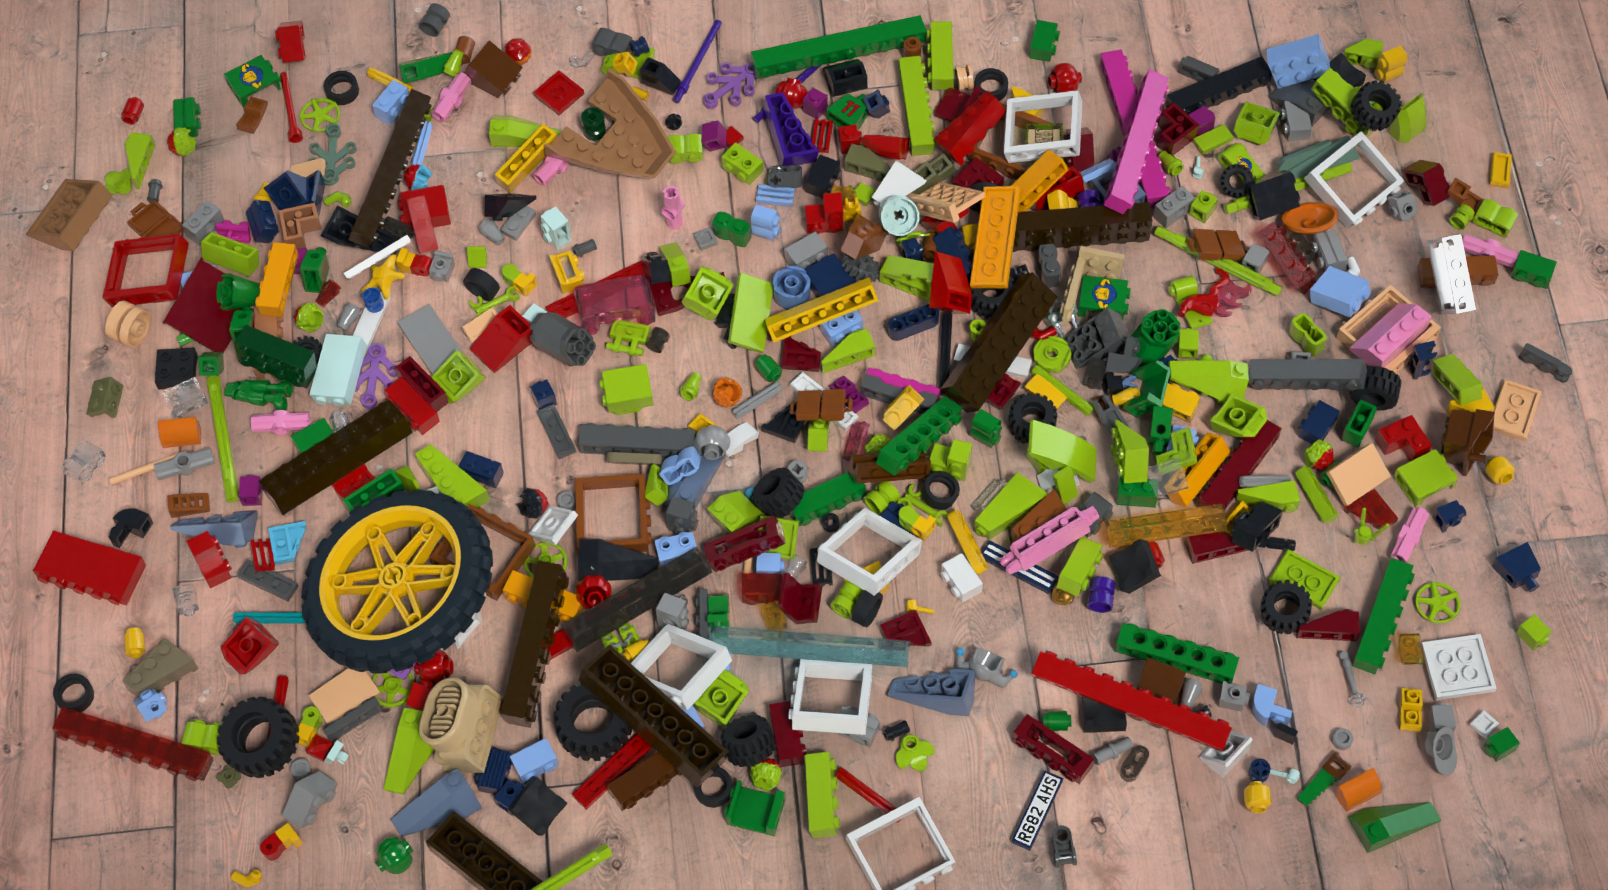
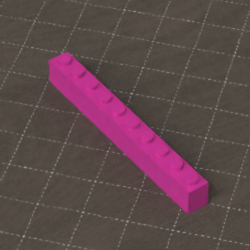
M1122 49L1101 53L1100 66L1124 138L1138 91L1136 84L1132 82V71L1128 70L1127 56H1124ZM1152 142L1148 146L1150 152L1144 159L1147 162L1141 171L1143 175L1138 185L1146 193L1145 202H1150V208H1155V205L1169 196L1171 191L1169 187H1166L1165 172L1161 171L1160 157L1156 156V144Z
M1149 69L1142 79L1104 201V206L1121 214H1124L1127 209H1131L1135 202L1133 196L1136 195L1139 189L1137 183L1142 178L1143 173L1141 171L1147 162L1144 159L1150 152L1148 146L1153 141L1154 135L1152 133H1154L1158 125L1156 120H1158L1162 112L1159 109L1165 102L1163 96H1165L1169 88L1167 85L1169 78L1152 69Z

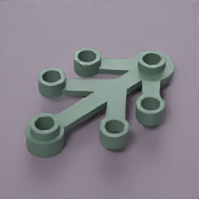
M331 123L326 127L327 135L330 138L328 154L320 147L319 143L314 142L309 146L310 152L313 155H318L327 163L323 180L324 184L328 186L336 184L339 181V175L343 171L353 169L356 165L353 157H346L344 162L335 168V164L347 154H354L357 151L356 144L348 142L343 149L336 153L337 139L341 136L340 126L336 123ZM312 157L308 161L315 160L317 158Z

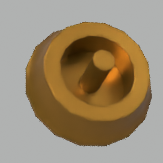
M1055 587L1052 591V599L1058 605H1069L1074 600L1075 595Z

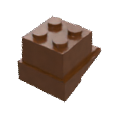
M1476 409V412L1452 410L1451 416L1446 417V430L1441 440V454H1444L1446 463L1463 466L1462 476H1467L1475 461L1485 463L1486 455L1482 454H1484L1493 439L1495 412Z

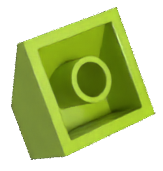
M740 491L719 496L707 508L712 519L728 534L759 522L760 516L765 515Z

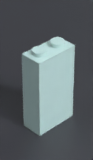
M326 334L309 394L315 403L319 405L333 404L339 407L343 405L351 406L367 344L361 336Z

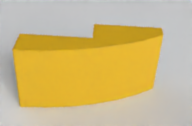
M1035 374L1024 386L1032 395L1040 393L1041 397L1047 396V400H1052L1053 406H1056V409L1067 399L1062 392L1039 374Z
M1401 688L1400 730L1421 732L1422 690Z

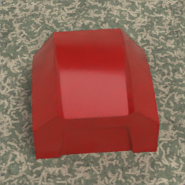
M864 135L860 142L882 156L906 160L910 138Z
M246 617L221 646V651L224 659L239 674H247L265 660L279 643L262 624L255 619Z

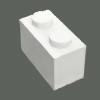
M962 553L942 564V571L940 573L945 583L948 582L950 584L952 594L955 598H959L962 603L982 592L983 583Z

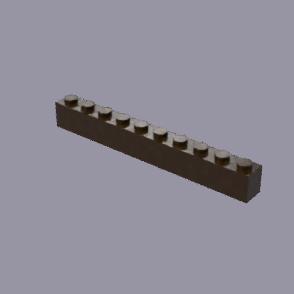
M411 88L352 229L349 241L368 249L371 242L376 243L379 235L376 230L377 228L381 229L385 221V218H382L383 213L387 214L391 204L388 201L389 199H394L397 189H394L395 184H400L403 177L400 172L401 170H406L409 162L406 158L407 156L411 157L415 148L412 146V143H417L420 132L417 131L419 128H423L426 118H423L424 114L428 115L432 107L429 104L430 96Z

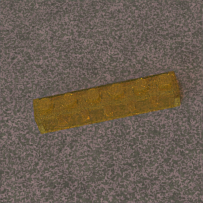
M1222 504L1105 521L1109 548L1132 545L1138 539L1153 542L1227 531Z

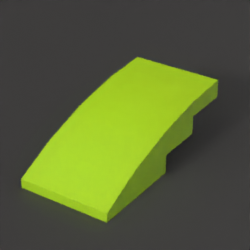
M1036 420L1030 421L1029 455L1052 471L1056 469L1062 470L1069 466L1072 468L1074 476L1079 475L1089 483L1095 481L1097 453L1095 446L1060 428Z

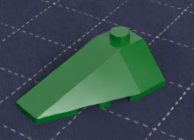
M1431 802L1366 808L1348 816L1367 853L1441 822Z

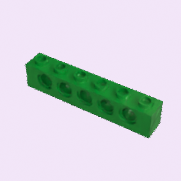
M944 396L880 449L876 464L894 476L900 471H904L909 463L915 462L922 452H927L929 447L933 443L936 444L942 435L948 434L954 425L957 426L960 423L963 407Z
M1131 623L1122 624L1115 648L1117 653L1144 661L1151 658L1186 671L1188 674L1221 684L1223 681L1232 684L1239 657L1233 653L1216 651V649L1210 646H1199L1193 641L1179 640L1175 636L1162 635L1152 629L1145 630ZM1140 639L1143 641V643L1139 644L1136 643L1134 640ZM1154 645H1160L1162 649H1156ZM1173 651H1180L1182 654L1176 655ZM1197 656L1201 658V660L1196 661L1192 657ZM1213 662H1217V663H1219L1221 666L1216 667V666H1214L1212 663H1213Z

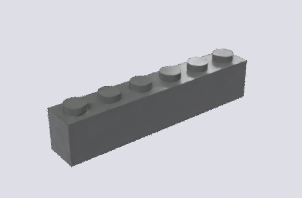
M1251 359L1248 382L1251 388L1256 390L1364 389L1367 368L1363 359Z
M581 424L579 449L580 453L607 455V452L660 454L662 458H668L678 455L687 447L694 446L696 431L688 428L672 429L670 427L653 428L651 426Z

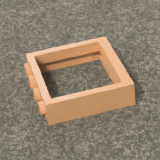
M1389 285L1385 290H1380L1373 300H1368L1362 310L1355 311L1348 322L1344 321L1337 329L1336 339L1350 349L1358 341L1350 333L1387 301L1394 307L1398 303H1413ZM1431 319L1424 333L1384 368L1392 370L1396 374L1408 364L1414 345L1434 341L1438 337L1441 327Z

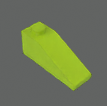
M131 132L129 138L125 141V149L132 180L136 189H140L155 148V142L152 135Z
M677 242L659 246L661 255L668 260L669 277L672 286L676 287L691 283L686 257Z
M868 329L854 331L821 361L822 373L824 374L875 356V345Z
M1295 480L1238 489L1235 498L1236 502L1244 501L1245 504L1257 506L1264 501L1286 513L1298 510L1300 504Z

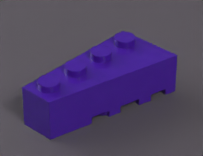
M783 92L765 95L763 108L780 165L790 166L816 162L819 151L811 142L809 134H806L801 121L795 116L794 110Z

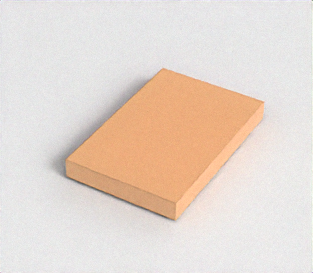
M1505 379L1494 409V431L1526 441L1542 391Z
M1373 443L1367 444L1326 472L1344 506H1348L1390 477Z
M348 668L308 696L319 709L327 724L341 719L348 711L355 710L365 700L372 699L373 697L376 698L381 693L366 671L358 672Z

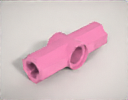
M458 73L449 87L442 89L439 97L440 100L431 111V115L436 121L445 122L454 107L458 108L460 106L463 94L471 84V78L465 73Z
M546 156L545 163L533 174V178L538 184L545 186L557 173H563L567 169L569 162Z
M666 187L663 190L664 207L661 209V212L666 217L668 227L674 230L683 225L681 210L685 204L680 199L677 187Z
M1465 234L1463 239L1465 252L1476 256L1495 255L1496 263L1514 268L1519 252L1500 246L1499 242L1494 239H1486L1484 241Z
M276 410L273 414L252 415L251 417L252 432L272 431L275 434L283 435L291 430H302L311 425L309 412L289 413L285 410Z
M1421 507L1413 508L1406 524L1403 525L1399 533L1398 541L1390 556L1391 558L1407 563L1413 548L1416 547L1422 535V529L1429 516L1425 509Z

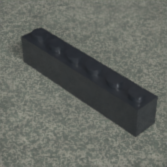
M1261 56L1168 94L1166 106L1169 107L1175 103L1189 115L1203 106L1207 108L1217 106L1226 100L1236 98L1238 95L1249 93L1260 86L1268 85L1271 82L1272 73L1268 64Z

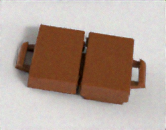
M153 200L148 205L142 202L130 211L133 217L127 222L131 229L139 236L145 238L157 235L180 234L184 231L182 223L156 200Z
M1193 229L1191 234L1193 239L1189 238L1187 240L1190 251L1198 252L1201 260L1217 261L1221 257L1230 260H1243L1248 252L1244 241H1240L1237 231Z
M845 389L823 390L822 396L821 390L798 391L797 401H792L790 405V414H796L797 421L819 420L820 418L824 421H842L845 412L853 410V400L851 398L846 399ZM845 403H849L847 409H845Z

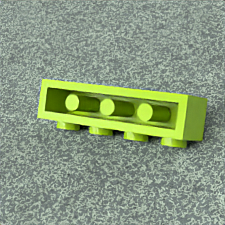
M931 21L930 29H927V39L931 41V43H927V54H931V58H928V68H931V72H928V83H932V90H947L948 88H953L952 21Z
M830 752L806 754L809 832L813 839L838 836L837 828H840V818L836 815V809H839V800L835 796V790L838 789V781L834 777V771L837 770L836 759L832 758Z

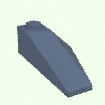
M726 455L716 460H708L701 456L699 469L694 474L683 476L677 483L668 485V499L662 504L668 507L673 496L695 503L696 510Z
M258 511L233 512V515L223 518L222 514H218L204 520V517L183 519L172 524L170 528L173 531L191 536H197L208 531L211 537L215 535L219 544L235 545L236 548L245 547L254 538Z
M950 669L949 673L944 674L933 672L930 673L931 676L921 678L916 675L894 679L888 693L890 698L948 715L969 716L974 703L975 670Z
M456 768L439 779L391 819V822L401 837L424 831L429 827L441 826L453 811L463 819H466L482 807L459 769Z

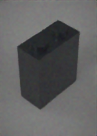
M1282 170L1244 184L1253 219L1261 221L1300 207V195L1296 191V180L1291 171Z

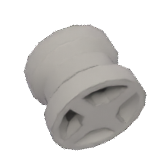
M802 461L791 462L788 469L801 483H804L807 479L806 464Z

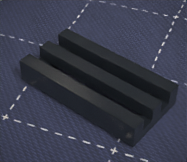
M811 548L813 584L819 583L821 586H825V584L833 585L832 571L828 569V579H824V567L819 564L820 579L817 580L815 553H818V548Z

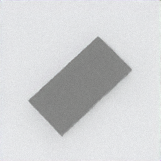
M430 304L397 321L399 327L432 375L456 350L462 352Z

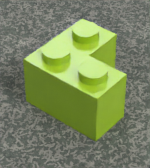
M956 439L953 440L951 447L934 444L930 456V472L944 471L954 476L957 481H965L971 465L973 444Z

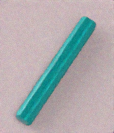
M234 612L233 614L234 623H242L246 617H249L264 624H306L303 620L302 612Z

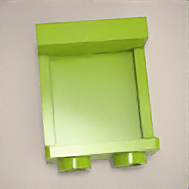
M1436 449L1397 468L1394 479L1415 508L1422 505L1425 498L1447 487L1450 489L1454 488L1458 480L1455 471L1449 468L1445 457L1439 454Z

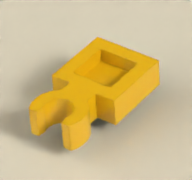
M845 198L843 220L844 222L854 221L857 214L861 215V204L859 205L858 198H855L853 202H849L848 198Z

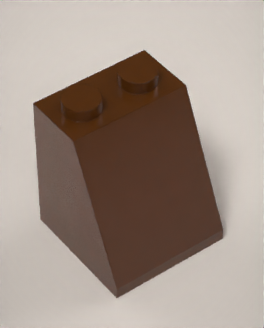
M489 40L471 61L464 73L471 78L472 85L499 98L502 94L506 95L511 89L509 85L512 81L514 83L518 81L523 67Z
M1148 658L1136 689L1139 691L1141 688L1152 692V696L1157 698L1160 695L1171 699L1172 704L1176 705L1183 687L1186 671ZM1131 716L1133 719H1135V720H1137V721H1142V720H1140V719H1138V718H1135V717Z

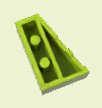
M888 255L880 271V282L929 301L934 263Z

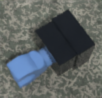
M1106 372L1104 379L1106 394H1111L1112 397V395L1123 391V388L1137 387V384H1130V382H1135L1136 376H1129L1122 380V375L1114 376V372Z

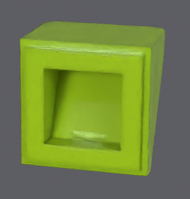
M468 246L469 267L486 268L488 260L486 247Z

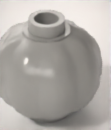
M710 425L697 432L694 439V447L703 458L716 460L726 454L730 447V437L721 427Z

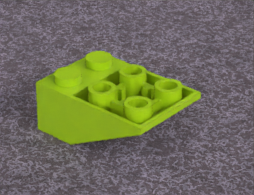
M1115 420V427L1111 429L1112 439H1114V444H1111V455L1114 456L1115 466H1118V475L1122 476L1124 483L1147 482L1149 447L1146 439L1119 420Z

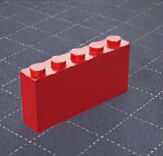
M53 531L33 572L37 576V580L42 583L48 584L50 582L61 589L70 588L78 594L83 595L86 593L98 600L103 598L114 605L123 604L127 606L146 564L141 556Z

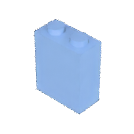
M1331 266L1326 269L1310 289L1311 303L1347 317H1351L1355 311L1357 312L1363 301L1368 299L1371 293L1369 280Z

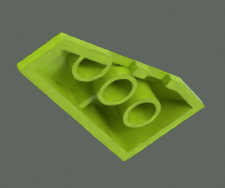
M494 115L490 120L489 129L491 146L521 147L542 124L512 115ZM549 127L557 134V137L562 132L561 130Z
M1231 360L1168 362V367L1171 368L1169 379L1189 389L1195 388L1206 397L1210 395L1218 399L1217 402L1225 404L1231 393L1244 399L1249 381L1247 363Z
M409 708L403 709L384 791L404 795L417 777L424 763H427L429 756L434 751L431 746L422 740L419 733V724L423 711Z

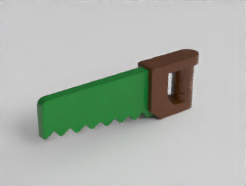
M1336 751L1323 765L1321 771L1297 798L1298 801L1308 807V804H1312L1313 800H1316L1317 796L1321 795V792L1324 793L1325 789H1329V786L1333 785L1334 781L1341 780L1352 765L1343 760ZM1335 762L1343 770H1337L1330 764Z

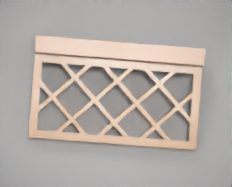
M943 182L935 184L919 195L914 193L906 195L914 202L920 215L952 223L960 220L958 213L986 197L983 191Z

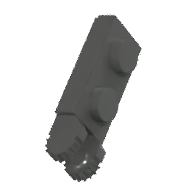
M1529 343L1525 344L1519 356L1526 363L1539 367L1543 372L1553 374L1555 379L1562 383L1567 382L1572 374L1570 366Z
M1104 394L1102 395V401L1108 409L1103 411L1097 400L1092 401V406L1112 438L1111 429L1115 427V420H1119L1126 426L1128 424L1116 405H1113L1108 395Z

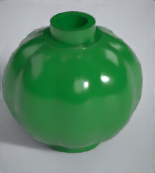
M388 837L378 845L376 851L378 860L375 863L382 872L386 870L392 874H400L410 867L413 858L409 854L414 850L405 838L400 841L397 837Z

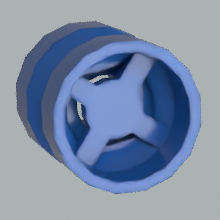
M368 288L363 292L362 298L369 312L377 313L383 309L384 301L377 288Z

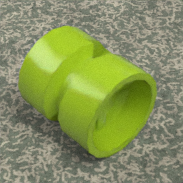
M884 481L880 482L875 487V490H871L864 497V502L872 512L880 516L892 501L896 503L900 499V494L892 483Z
M846 581L839 590L840 595H836L830 604L832 610L841 617L851 619L855 605L864 590Z

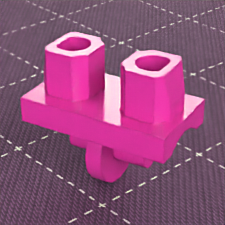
M223 220L222 223H216L215 225L217 234L241 243H250L251 241L248 222L242 221L238 225L233 224L230 220Z

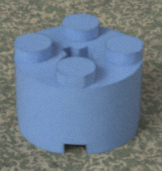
M787 266L786 269H780L774 275L773 291L775 302L778 305L791 309L809 301L811 296L810 278L803 268Z

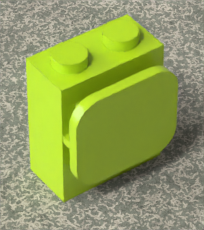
M647 364L602 371L603 378L599 379L601 390H605L602 400L603 406L608 407L609 413L615 415L635 413L643 407L654 406Z

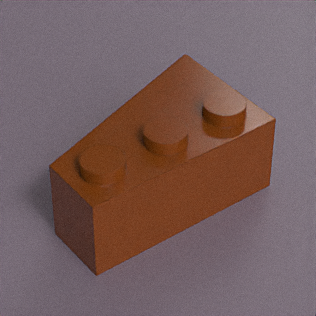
M857 214L840 251L855 260L879 251L888 231L881 224L872 222Z
M1055 489L1012 528L1011 539L1013 543L1067 511Z

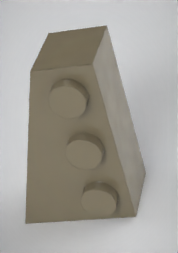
M164 638L123 680V683L129 692L139 698L143 691L154 688L158 693L164 690L165 686L174 681L181 680L182 676L191 671L195 672L198 668L192 658Z

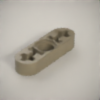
M607 452L606 462L612 464L662 465V455Z

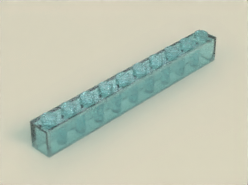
M712 626L709 633L710 641L727 647L728 652L731 654L908 667L910 641Z

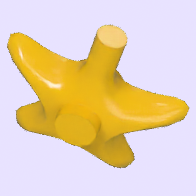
M395 254L390 255L381 266L371 265L370 268L373 271L371 281L361 289L362 292L368 288L380 287L384 299L387 300L390 297L393 281L404 279L405 277L404 273L395 270Z

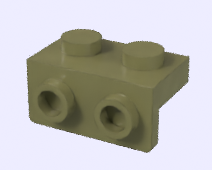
M112 377L94 381L86 414L90 417L106 414L111 418H115L122 395L123 384Z

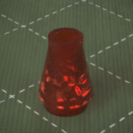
M329 279L327 282H324L315 302L324 308L326 304L340 293L341 287Z

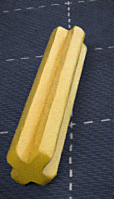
M370 67L367 70L368 77L387 86L394 80L408 87L409 93L411 88L414 89L412 85L404 83L378 69Z

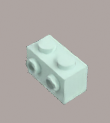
M556 206L541 215V228L544 231L543 238L548 244L551 243L556 250H559L572 241L569 221Z

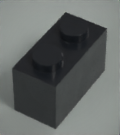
M820 155L805 181V192L822 199L823 194L832 193L834 182L839 180L842 173L840 162Z

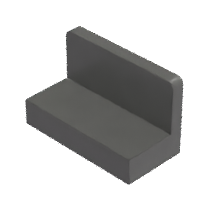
M1187 56L1181 59L1178 73L1200 82L1217 75L1219 69Z

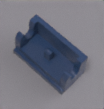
M1435 341L1414 345L1408 362L1414 380L1430 374L1431 369L1425 371L1423 369L1424 366L1430 363L1429 359L1437 356V352L1432 353L1433 348L1436 346Z

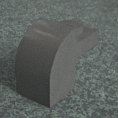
M1127 336L1124 354L1109 352L1106 371L1130 373L1140 366L1143 358L1136 357V353H1139L1141 346L1138 337Z

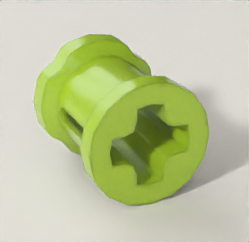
M975 319L970 324L971 331L969 336L973 342L976 339V335H979L986 325L985 321L981 319Z

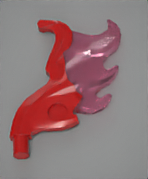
M1216 268L1215 273L1219 274L1221 279L1209 288L1208 294L1192 295L1185 299L1179 307L1178 316L1184 317L1191 310L1204 316H1212L1215 313L1220 317H1229L1232 315V312L1226 310L1241 307L1242 303H1236V300L1248 297L1252 288L1250 284L1244 288L1237 286L1230 280L1227 272L1221 268Z

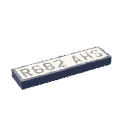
M1046 770L1044 771L1011 843L1031 851L1064 778Z

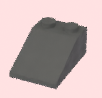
M1311 79L1279 89L1277 87L1269 95V99L1282 108L1284 101H1289L1308 113L1311 126L1331 108L1330 106L1326 107L1311 90L1316 82Z

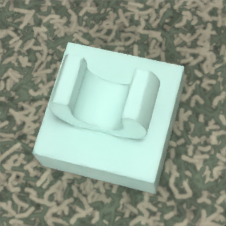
M337 740L324 762L331 765L335 759L343 765L349 756L345 752L340 751L344 744Z

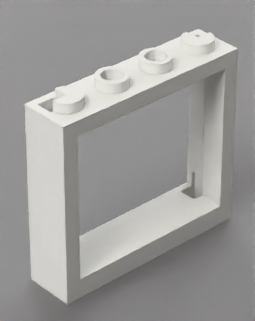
M1079 91L1007 99L1004 154L1008 163L1038 160L1048 149L1060 157L1080 155L1083 101ZM1072 105L1070 140L1013 146L1015 112Z
M1362 131L1304 178L1324 203L1337 209L1338 219L1346 228H1349L1352 224L1358 225L1363 221L1362 216L1364 214L1369 216L1376 210L1375 205L1379 204L1381 206L1388 200L1387 196L1390 193L1392 195L1396 194L1401 189L1400 185L1404 182L1402 177ZM1357 145L1391 185L1353 215L1320 175Z
M1461 234L1427 240L1441 314H1456L1476 310ZM1432 243H1438L1439 248L1433 249ZM1450 303V309L1445 310L1444 304Z
M864 508L859 513H856L848 523H844L841 529L833 533L825 543L820 544L817 549V563L875 596L920 555L922 540L869 509ZM863 525L903 548L874 575L834 552Z
M667 623L631 664L644 674L671 644L708 658L709 660L681 691L646 677L680 708L688 710L730 664L732 659L727 647Z
M800 659V666L795 668V679L797 681L793 682V693L795 695H791V707L793 709H789V719H792V730L866 735L872 684V664ZM805 677L862 681L858 715L800 711Z
M920 797L846 835V841L873 890L882 889L857 842L914 812H917L944 863L893 890H916L917 885L921 883L927 885L935 880L934 876L940 873L943 876L953 870L952 867L955 864V860Z

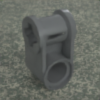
M799 165L772 166L768 172V184L774 188H799L803 185L802 167Z
M1064 825L1057 826L1052 834L1055 867L1058 868L1060 865L1065 864L1077 865L1076 851L1070 829ZM1058 834H1063L1066 836L1067 839L1064 841H1060L1057 839L1056 836Z

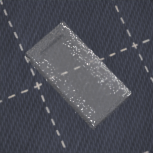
M993 479L970 504L971 508L983 511L1006 486L1007 482L1005 479Z

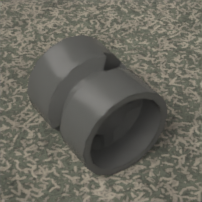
M432 3L426 11L427 14L421 19L419 27L427 35L437 37L450 18V13L444 6Z

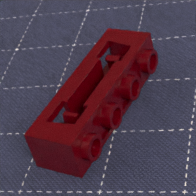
M771 516L705 543L704 549L707 564L715 572H718L732 565L740 564L752 557L759 556L769 550L777 549L779 546L786 544L782 524L775 516ZM766 526V529L756 532V529ZM724 542H726V543L728 544V545H722V547H720V548H718V549L715 547V546L720 545V544H722V543H724Z
M1026 714L1013 732L1012 740H1014L1018 747L1026 748L1033 757L1038 760L1042 759L1052 770L1060 771L1071 782H1076L1080 785L1094 765L1095 758L1028 714ZM1038 736L1042 738L1041 741H1043L1044 743H1046L1047 745H1049L1050 747H1052L1053 749L1067 757L1068 763L1064 761V757H1062L1061 755H1059L1058 753H1056L1055 751H1053L1052 749L1038 741Z

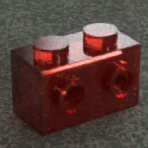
M742 573V603L748 605H756L758 603H766L767 605L778 604L782 574Z

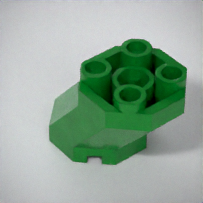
M1165 309L1154 310L1143 317L1141 324L1131 335L1138 337L1141 343L1140 351L1136 353V357H1142L1143 360L1138 368L1165 357L1178 341L1180 322L1171 312Z

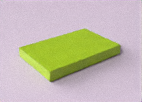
M1288 549L1270 577L1269 582L1274 585L1280 580L1282 583H1285V580H1290L1291 584L1294 581L1298 582V587L1303 585L1305 592H1309L1312 606L1322 610L1341 577Z

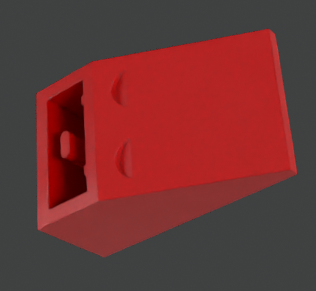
M935 252L929 308L952 314H970L972 293L961 258Z
M509 305L494 317L471 346L470 350L495 373L532 343L530 335H533V330L530 329V323Z

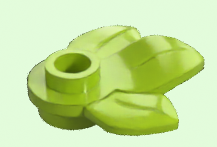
M125 168L120 173L117 171L107 173L104 177L107 184L104 187L112 195L115 193L121 195L128 194L132 190V182L130 181L132 177L131 171Z
M921 230L915 231L905 236H899L900 238L896 239L895 242H899L901 247V242L904 240L930 236V233L922 234Z
M907 735L901 740V749L896 754V762L901 770L910 765L914 770L924 772L927 767V757L934 755L935 749L930 742L921 741L915 735ZM913 743L914 747L909 748L907 747V744Z

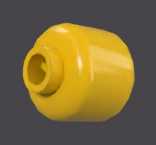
M1497 456L1488 460L1485 472L1495 484L1505 485L1513 479L1515 469L1507 458Z
M1253 781L1244 789L1245 807L1251 810L1252 813L1266 812L1271 806V792L1267 785L1262 784L1260 781Z

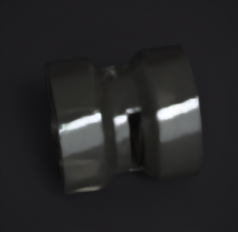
M654 327L651 332L652 336L647 339L645 345L651 351L661 353L664 349V343H667L670 338V334L663 328Z

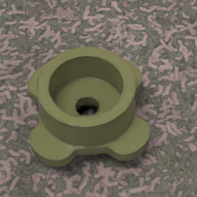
M227 765L225 770L217 775V780L223 782L228 789L236 785L238 780L241 779V773L236 772L230 765Z

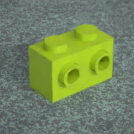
M736 142L721 156L724 170L728 173L731 172L741 182H746L749 185L764 172L763 161Z

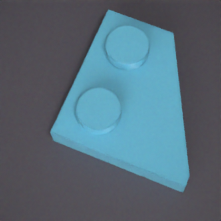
M306 521L268 528L275 565L295 561L307 527Z

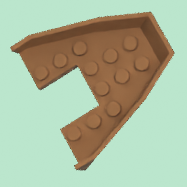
M610 68L607 70L606 80L588 100L590 106L599 108L605 116L615 122L597 145H594L567 126L551 145L545 144V156L599 172L635 178H656L676 153L657 118L628 82Z

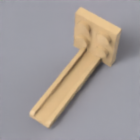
M1085 246L1080 247L1077 264H1073L1071 270L1073 277H1069L1067 288H1070V290L1066 289L1064 301L1066 303L1062 302L1060 313L1063 314L1062 322L1068 323L1071 320L1083 275L1121 279L1124 254Z

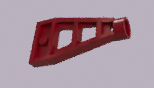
M690 276L691 283L680 286H685L689 289L696 276ZM671 281L656 284L649 282L659 316L685 308L682 303L683 298L679 300L673 298Z

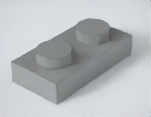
M528 206L524 207L509 217L500 229L501 233L517 241L536 216V210Z

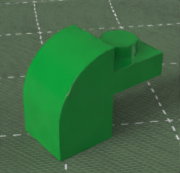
M709 594V613L707 615L709 628L729 627V594Z

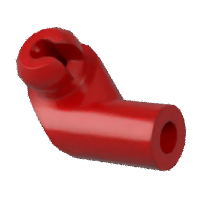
M1053 326L1044 331L1037 327L1031 338L1044 340L1048 339L1049 336L1057 335V332Z

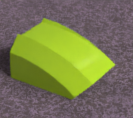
M1420 93L1402 106L1398 116L1391 124L1389 134L1398 142L1409 143L1416 135L1422 131L1425 132L1426 105L1423 93Z
M1246 101L1236 120L1234 132L1238 139L1242 138L1258 143L1259 146L1265 144L1273 133L1280 112Z
M701 266L682 303L687 309L699 314L706 320H715L734 284L711 268Z
M456 350L431 378L446 392L449 404L455 403L470 393L486 376L464 353Z
M1231 393L1225 404L1213 416L1210 422L1212 430L1234 437H1255L1267 421V415L1264 407Z
M724 669L696 700L693 707L718 726L726 728V725L749 692L748 686L744 681Z

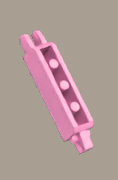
M1094 506L1083 511H1079L1077 507L1068 509L1012 543L1010 547L1011 552L1001 557L1000 564L1004 567L1007 566L1006 572L1009 574H1013L1021 569L1023 571L1028 570L1091 531L1089 526L1099 518L1097 510Z

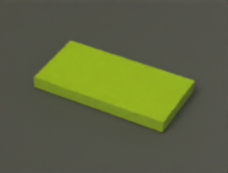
M744 273L738 274L728 343L758 353L764 352L767 335L765 319L770 314L773 283Z

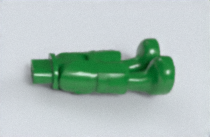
M269 380L228 382L225 396L232 397L233 400L258 406H265L269 402L274 404L276 410L287 411L288 402L286 397L290 398L292 396L293 384L286 380L276 384H271Z

